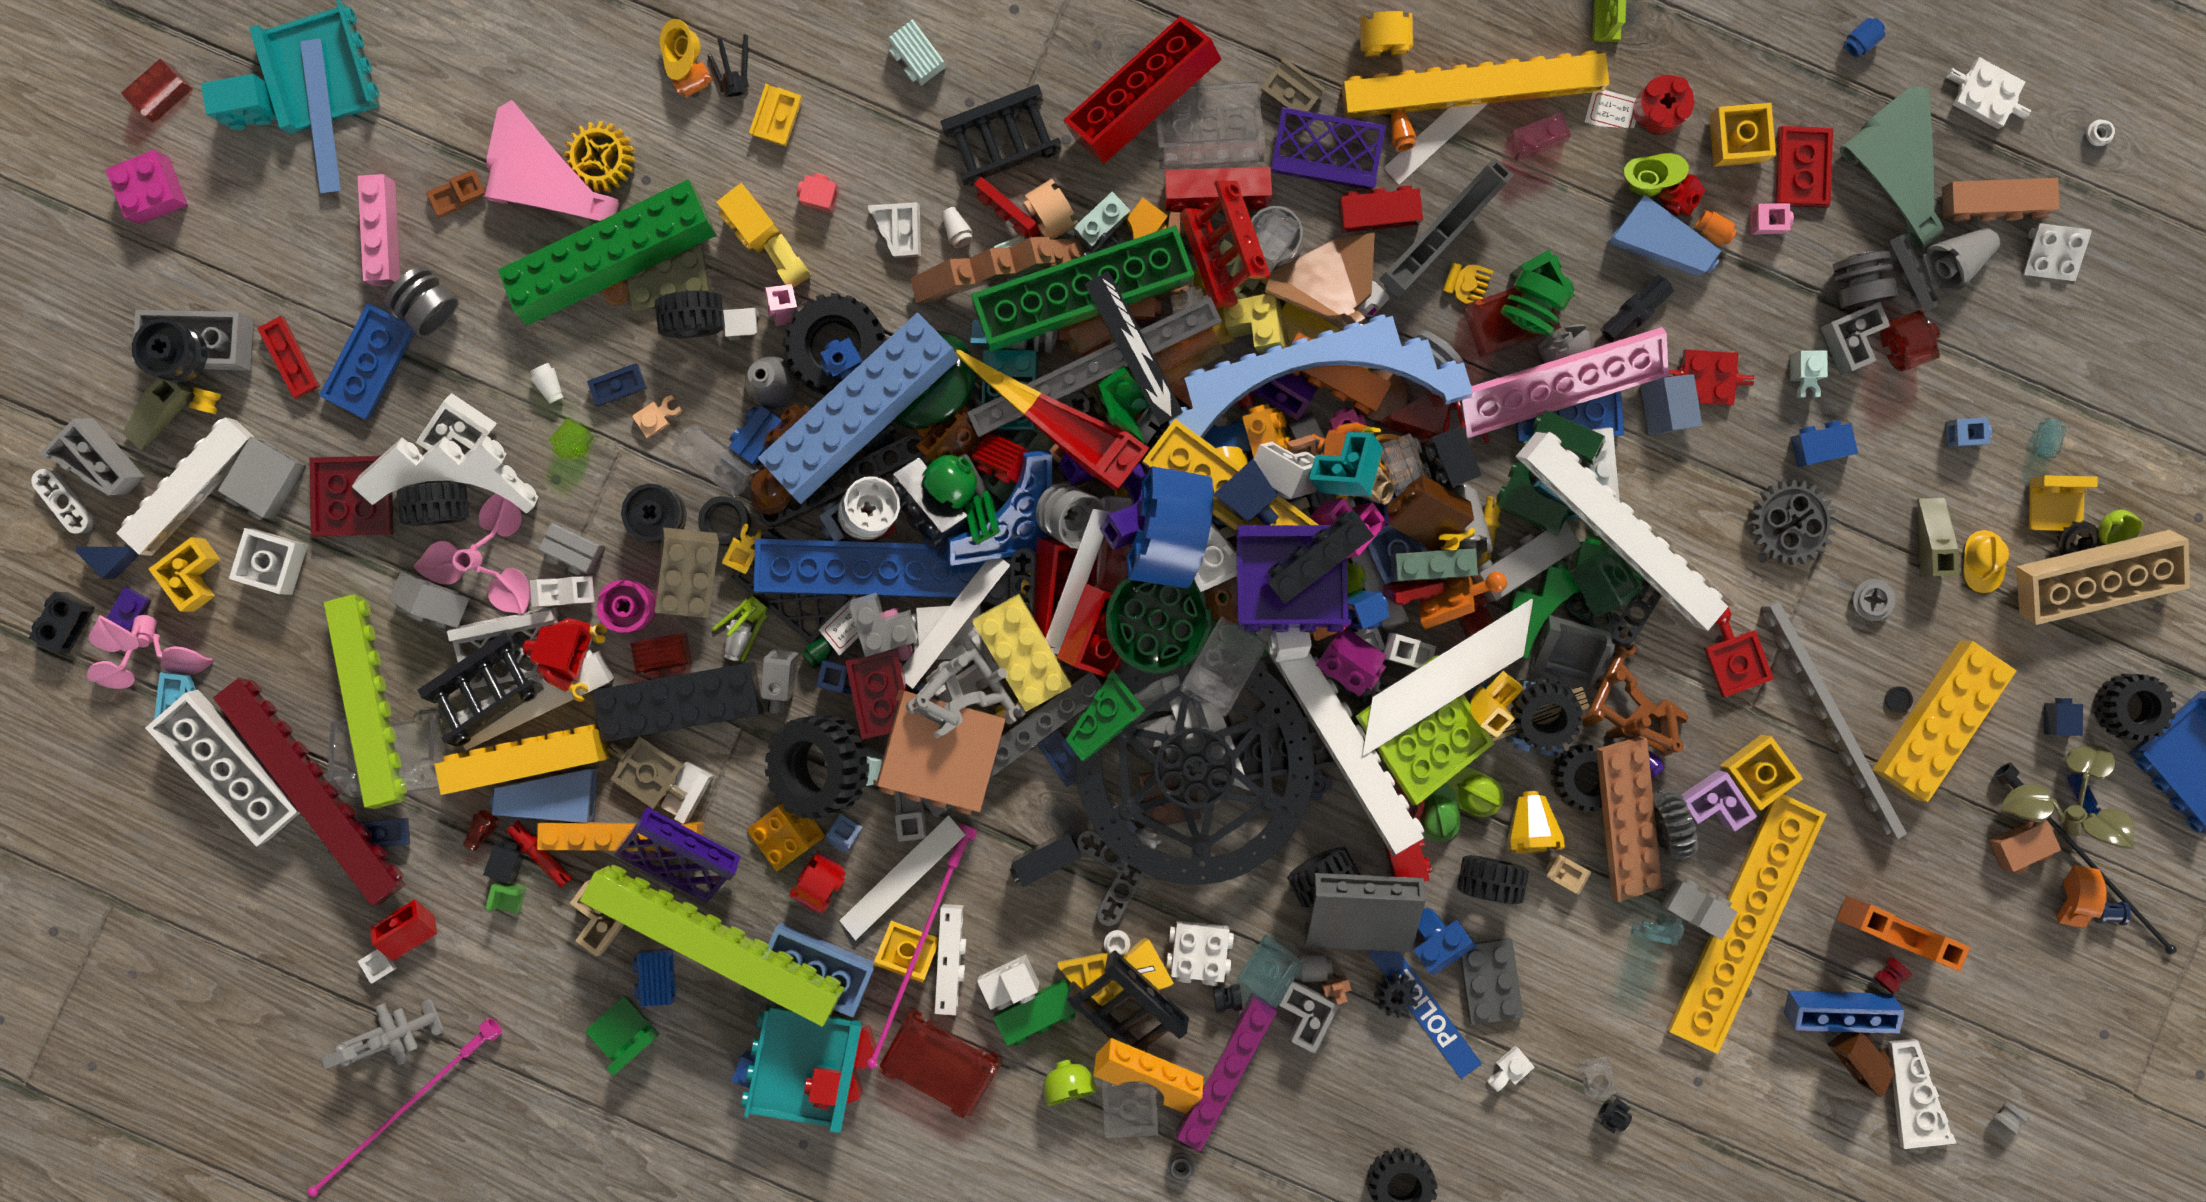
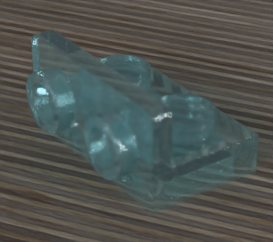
M1661 914L1659 925L1642 920L1641 925L1632 924L1631 934L1643 939L1677 946L1678 940H1681L1684 927L1681 924L1682 919Z

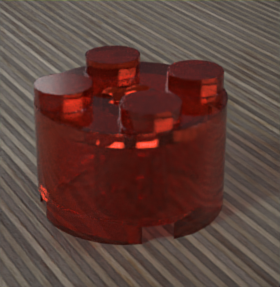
M1916 310L1889 321V327L1880 330L1883 348L1888 346L1891 354L1887 355V358L1897 371L1909 370L1940 357L1936 340L1940 337L1939 328L1935 323L1930 324L1922 310Z

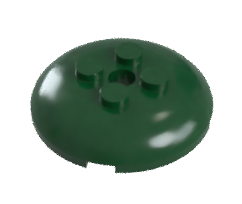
M936 330L954 349L955 353L956 350H961L973 356L969 348L958 337L948 332ZM959 358L953 366L893 421L911 429L929 428V425L940 421L943 423L948 421L968 401L974 388L976 372Z
M1128 576L1125 577L1112 592L1105 613V628L1112 648L1124 662L1143 672L1167 673L1187 665L1201 652L1207 642L1211 629V609L1206 606L1205 592H1200L1195 580H1193L1188 588L1129 580ZM1160 612L1162 621L1160 624L1153 626L1151 615Z

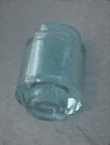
M2045 418L2044 422H2038L2033 448H2035L2034 455L2056 458L2057 453L2061 452L2067 428L2061 425V420Z

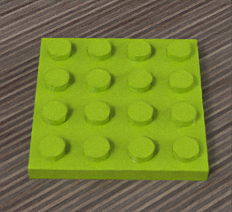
M1438 656L1432 657V658H1431L1430 660H1428L1425 664L1429 663L1430 661H1432L1433 659L1437 658ZM1464 694L1376 748L1412 805H1418L1495 744L1488 732L1473 718L1470 710L1471 705ZM1371 705L1356 716L1365 732H1367Z

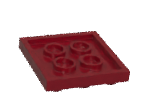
M380 456L309 458L312 537L393 535V492L372 505L352 487L358 476Z

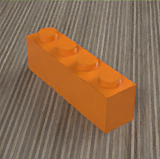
M1298 332L1293 341L1307 338L1308 341L1312 339ZM1324 366L1291 373L1294 376H1298L1300 373L1309 378L1307 382L1318 389L1325 387L1331 390L1330 395L1342 402L1346 399L1355 404L1354 408L1366 415L1369 412L1373 414L1377 411L1392 384L1361 366Z

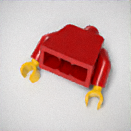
M566 618L552 626H543L539 630L536 641L526 640L524 642L523 653L526 656H530V661L537 667V673L547 683L564 692L567 690L572 692L573 699L582 702L584 698L577 695L575 691L582 689L588 692V687L583 683L574 685L572 681H577L591 638L595 643L605 642L606 637L598 635L596 632L606 633L607 628L602 623L591 627L590 623Z

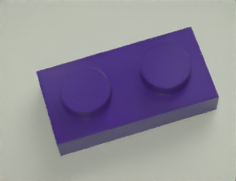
M123 587L106 619L131 632L135 617L144 615L151 599L129 587Z

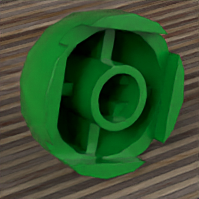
M943 455L935 459L922 473V476L925 475L926 477L923 481L924 486L930 494L941 503H944L946 500L954 503L951 506L952 508H963L976 491L977 478L971 463L963 457Z

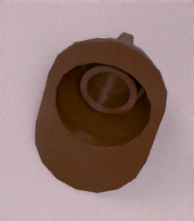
M765 466L752 478L750 485L752 504L757 511L762 514H774L780 512L788 505L792 495Z

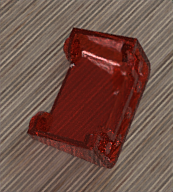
M911 1007L879 1064L883 1069L881 1073L892 1080L898 1078L952 1108L951 1112L961 1118H965L966 1115L972 1116L997 1074L1003 1057L993 1051L990 1054L985 1053L983 1055L984 1049L980 1047L976 1049L932 1025L933 1021L928 1019L924 1023L925 1020L921 1017L922 1012Z

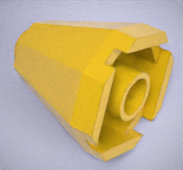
M1539 791L1523 792V797L1517 798L1506 842L1507 852L1542 853L1548 852L1547 847H1553L1554 851L1565 848L1563 834L1546 796L1539 795Z

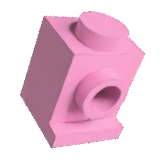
M1790 203L1757 204L1751 208L1750 235L1784 234L1789 231L1794 221L1793 212L1790 211ZM1769 217L1773 219V225H1769Z
M792 284L766 288L767 311L769 317L773 316L775 326L791 324L794 319L792 314L797 310Z

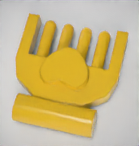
M1452 263L1443 292L1453 294L1454 291L1456 299L1461 303L1481 309L1482 304L1467 298L1482 302L1484 300L1482 297L1470 292L1473 291L1485 295L1486 291L1477 288V285L1487 288L1488 284L1476 280L1475 277L1490 281L1491 278L1476 271L1488 275H1493L1494 271L1478 265H1467L1461 270L1462 265Z

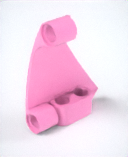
M511 100L497 108L486 161L490 173L484 196L485 199L502 204L514 202L575 215L594 223L618 212V199L594 193L541 135L514 101Z

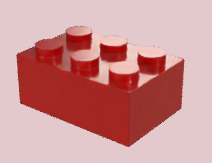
M1085 584L1057 655L1058 659L1074 667L1107 677L1112 669L1117 673L1122 659L1112 648L1105 628V613L1112 593Z

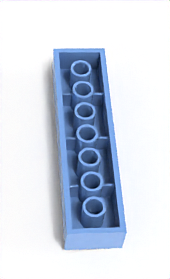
M917 312L765 450L758 459L801 504L959 360L957 354Z

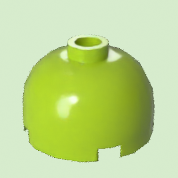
M1070 1060L1055 1063L1056 1069L1047 1074L1043 1083V1093L1047 1106L1066 1103V1101L1072 1099L1077 1100L1092 1095L1097 1091L1091 1072L1081 1064H1071Z

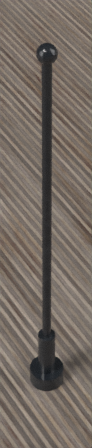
M2012 763L2004 764L1994 774V777L2002 785L2009 784L2013 789L2024 785L2017 777L2019 770ZM2051 817L2046 819L2091 868L2099 869ZM2101 871L2107 886L2122 902L2128 903L2130 910L2163 944L2166 953L2170 955L2177 952L2176 946L2169 944Z

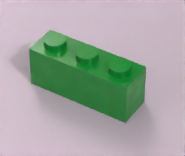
M1066 978L1035 993V998L1029 1002L1021 1004L1018 1001L994 1013L993 1018L1007 1046L1013 1043L1015 1046L1021 1045L1029 1040V1035L1038 1032L1039 1035L1053 1028L1051 1024L1060 1020L1062 1023H1065L1076 1017L1075 1013L1078 1010L1074 1009L1069 1001L1066 1000L1069 991Z

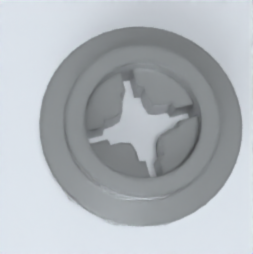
M1879 579L1864 580V582L1856 586V590L1851 596L1854 604L1852 608L1857 611L1859 617L1868 621H1878L1886 618L1892 612L1895 605V595L1892 588L1886 582ZM1874 593V597L1882 602L1873 604L1871 607V603L1864 600V598L1872 596Z

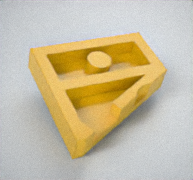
M1108 953L1059 961L1057 963L1058 968L1071 983L1074 981L1084 989L1105 973ZM1106 986L1091 996L1101 1006L1113 998Z

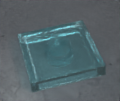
M1265 934L1237 979L1270 1005L1277 1007L1305 962Z

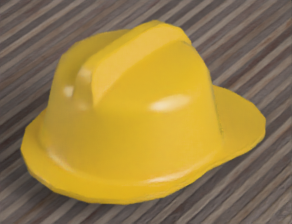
M672 19L663 26L659 44L665 71L672 80H680L689 73L693 63L697 62L701 49L700 40L697 34L690 30L686 23L680 19Z
M1987 530L1976 531L1969 536L1965 543L1964 580L1968 587L1975 592H1992L2004 580L2009 550L2000 536L1994 532Z

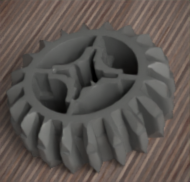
M1665 789L1653 794L1656 832L1660 847L1663 848L1667 857L1673 861L1685 860L1694 856L1698 850V836L1693 822L1694 819L1690 814L1687 803L1683 800V796L1673 789Z

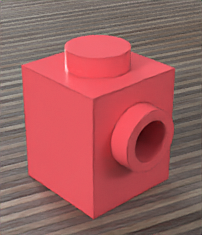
M814 173L813 177L805 175L804 182L800 181L798 185L797 197H799L802 206L833 214L839 187L835 182L829 181L827 176Z

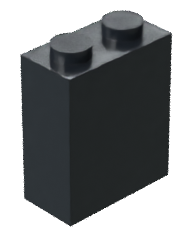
M1069 829L1015 856L1012 860L1010 872L1015 882H1021L1022 886L1025 887L1081 859L1082 853Z

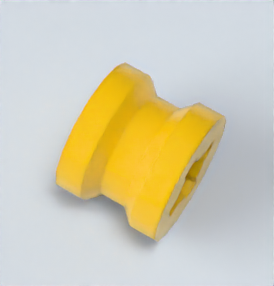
M194 387L193 394L195 396L193 401L189 403L188 408L216 414L217 408L215 405L216 401L220 400L221 394Z

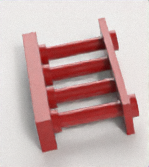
M1217 180L1214 184L1218 197L1205 209L1185 208L1180 213L1208 297H1211L1216 308H1232L1238 303L1234 292L1236 287L1247 278L1268 279L1271 275L1238 182ZM1223 207L1227 220L1213 231L1209 219ZM1231 231L1235 244L1224 254H1221L1217 242ZM1239 255L1244 268L1230 278L1226 265Z

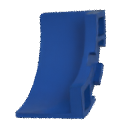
M1151 467L1142 481L1140 515L1145 516L1143 530H1137L1131 549L1126 556L1129 580L1188 588L1191 585L1201 565L1211 528L1213 481L1210 476Z

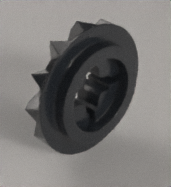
M2085 520L2081 522L2073 521L2070 527H2063L2064 532L2062 535L2057 536L2059 543L2056 547L2060 555L2095 548L2100 540L2099 530L2094 524ZM2078 534L2082 538L2078 539L2077 545H2075L2073 541L2076 540V536Z

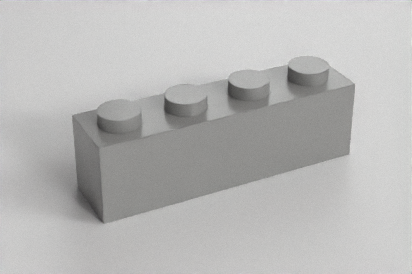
M1566 521L1558 536L1541 529L1542 532L1535 536L1533 533H1530L1519 540L1520 546L1515 549L1510 546L1498 553L1500 558L1493 563L1489 559L1477 567L1478 575L1472 576L1475 584L1485 581L1487 576L1495 571L1503 573L1507 578V586L1502 592L1494 593L1489 590L1482 593L1487 603L1500 599L1581 547Z

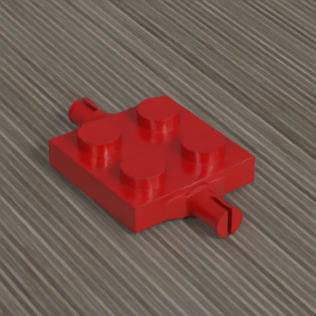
M1685 349L1683 350V359L1679 370H1669V375L1673 376H1667L1674 377L1694 374L1699 404L1734 405L1735 390L1738 385H1754V381H1744L1754 380V375L1739 374L1737 369L1739 353Z

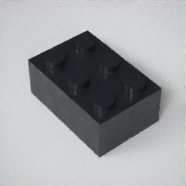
M1462 425L1431 437L1412 447L1414 451V465L1420 468L1422 475L1448 489L1482 476Z
M917 458L893 474L892 486L899 496V511L902 510L907 516L910 526L914 530L918 529L923 535V540L930 550L934 549L940 556L947 551V537L966 532L968 516L962 508H952L951 506L954 503L947 500L941 503L930 494L923 483L926 477L925 475L922 476L927 466L920 458Z

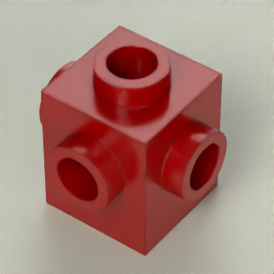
M1687 174L1686 178L1679 184L1663 188L1658 198L1664 204V209L1672 215L1678 216V214L1690 217L1706 189L1696 176Z

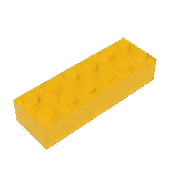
M1959 641L1872 771L1913 799L1929 802L2017 670L1974 641Z
M596 724L573 728L574 734H571V730L547 734V740L545 735L522 739V745H520L519 740L495 745L496 751H494L493 746L470 750V756H468V752L442 756L444 762L434 764L440 794H449L612 758L611 753L607 752L608 748H610L609 742H601L600 730L597 729Z

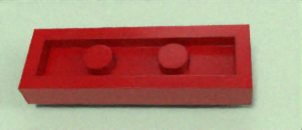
M980 177L974 183L978 192L976 195L978 200L986 207L992 206L995 209L996 215L1003 222L1007 220L1014 225V230L1021 237L1027 236L1030 238L1041 235L1037 223L984 178Z
M279 316L257 328L293 398L298 399L320 387L284 317Z

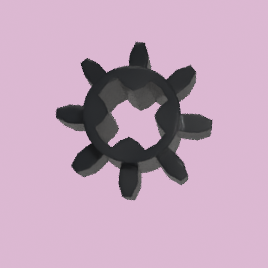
M1618 1098L1614 1100V1103L1610 1100L1605 1101L1598 1112V1117L1603 1119L1600 1124L1613 1134L1616 1129L1623 1132L1632 1120V1115L1628 1113L1630 1107Z

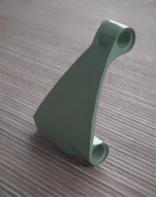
M1911 86L1862 126L1860 132L1840 147V153L1852 165L1860 162L1878 182L1905 217L1908 225L1906 234L1911 244L1917 249L1922 250L1944 232V227L1934 212V161L1929 89Z

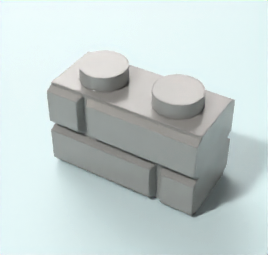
M551 523L539 547V552L545 554L544 559L555 565H559L560 562L569 565L568 571L578 576H583V573L592 574L605 546L562 525Z

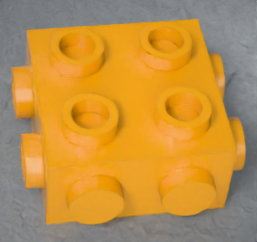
M1269 404L1248 409L1250 414L1242 417L1253 457H1255L1259 445L1268 442H1274L1287 450V442L1291 441V438L1285 435L1286 419L1282 411L1279 412L1276 407L1270 408Z

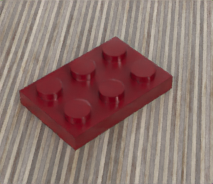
M899 650L845 661L861 740L890 734L899 701L896 700L898 691H907Z

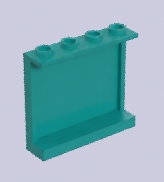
M340 0L336 1L337 8L273 28L264 29L260 25L249 27L279 128L289 134L311 128L301 41L321 39L332 121L380 107L377 99L380 97L377 85L375 82H372L370 77L372 67L362 51V48L365 47L364 41L354 23H357L356 15L351 7L346 6Z
M766 1005L765 1013L759 1012L756 1028L761 1029L760 1039H754L751 1055L756 1056L754 1066L749 1065L746 1082H751L749 1092L743 1093L740 1107L746 1109L744 1117L748 1118L749 1114L827 1126L830 1127V1132L841 1133L862 1021L830 1016L822 1027L789 1009ZM814 1067L841 1071L835 1106L829 1105V1109L812 1107L813 1102H808V1095L804 1094L806 1078H812Z

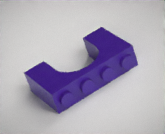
M1065 452L1058 466L1071 486L1097 478L1092 477ZM1140 464L1136 466L1122 485L1131 497L1132 506L1108 514L1100 527V531L1113 550L1132 544L1137 530H1143L1145 516L1140 514L1142 506V481L1146 474Z

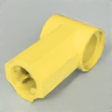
M782 234L772 237L763 245L778 268L777 272L785 285L792 284L794 288L811 277L810 272L800 257L795 255Z

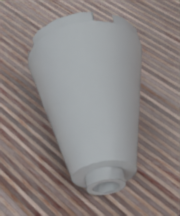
M1983 228L1933 244L1927 249V253L1922 258L1923 268L1931 282L1936 280L1941 285L1938 288L1942 291L1949 293L1958 292L1968 284L1999 249V236L1995 231Z
M766 356L760 358L749 367L746 373L745 388L749 397L756 404L762 405L765 408L774 409L784 406L795 395L797 390V377L790 370L789 363L780 357Z
M1459 485L1452 491L1471 501L1474 521L1460 533L1474 528L1475 534L1460 541L1457 550L1476 548L1477 559H1480L1481 553L1487 551V555L1492 552V540L1477 491L1469 485Z

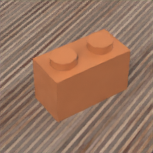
M2045 820L2027 822L1988 840L2001 869L2013 873L2028 870L2029 865L2034 862L2048 861L2053 858L2054 853L2061 851L2049 822Z

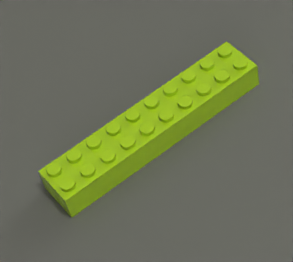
M607 866L594 872L580 902L822 1027L830 1018L845 989L840 986L841 982L831 976L822 977L816 973L817 970L814 967L805 963L801 966L793 962L791 955L782 951L776 953L768 949L769 945L760 939L753 941L745 937L746 933L741 929L733 926L728 928L722 925V921L711 914L704 916L697 912L698 908L688 902L681 904L673 899L674 895L661 889L658 892L650 888L648 881L639 877L633 879L625 875L627 871L619 866Z

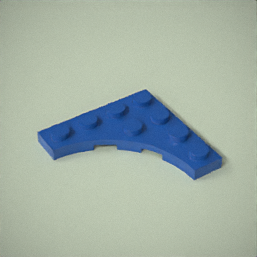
M1049 450L1023 453V463L1018 482L1009 499L996 513L1000 529L999 534L979 544H976L972 539L971 531L947 537V561L950 566L1012 557L1014 552L1022 547H1029L1036 553L1038 537H1051L1040 529L1036 521L1038 500L1044 491L1052 486V453ZM988 519L986 522H987L988 531H990V530H991V526H990V522H989V519Z

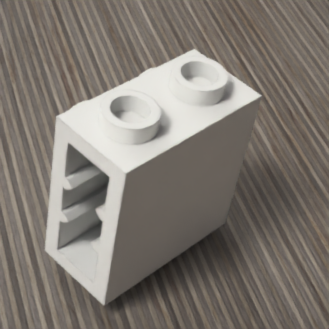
M1176 920L1175 927H1170L1169 943H1173V952L1167 954L1166 969H1171V977H1176V981L1191 983L1192 979L1202 980V984L1211 986L1218 985V982H1224L1225 975H1230L1231 960L1227 959V950L1232 949L1234 934L1229 933V927L1227 925Z

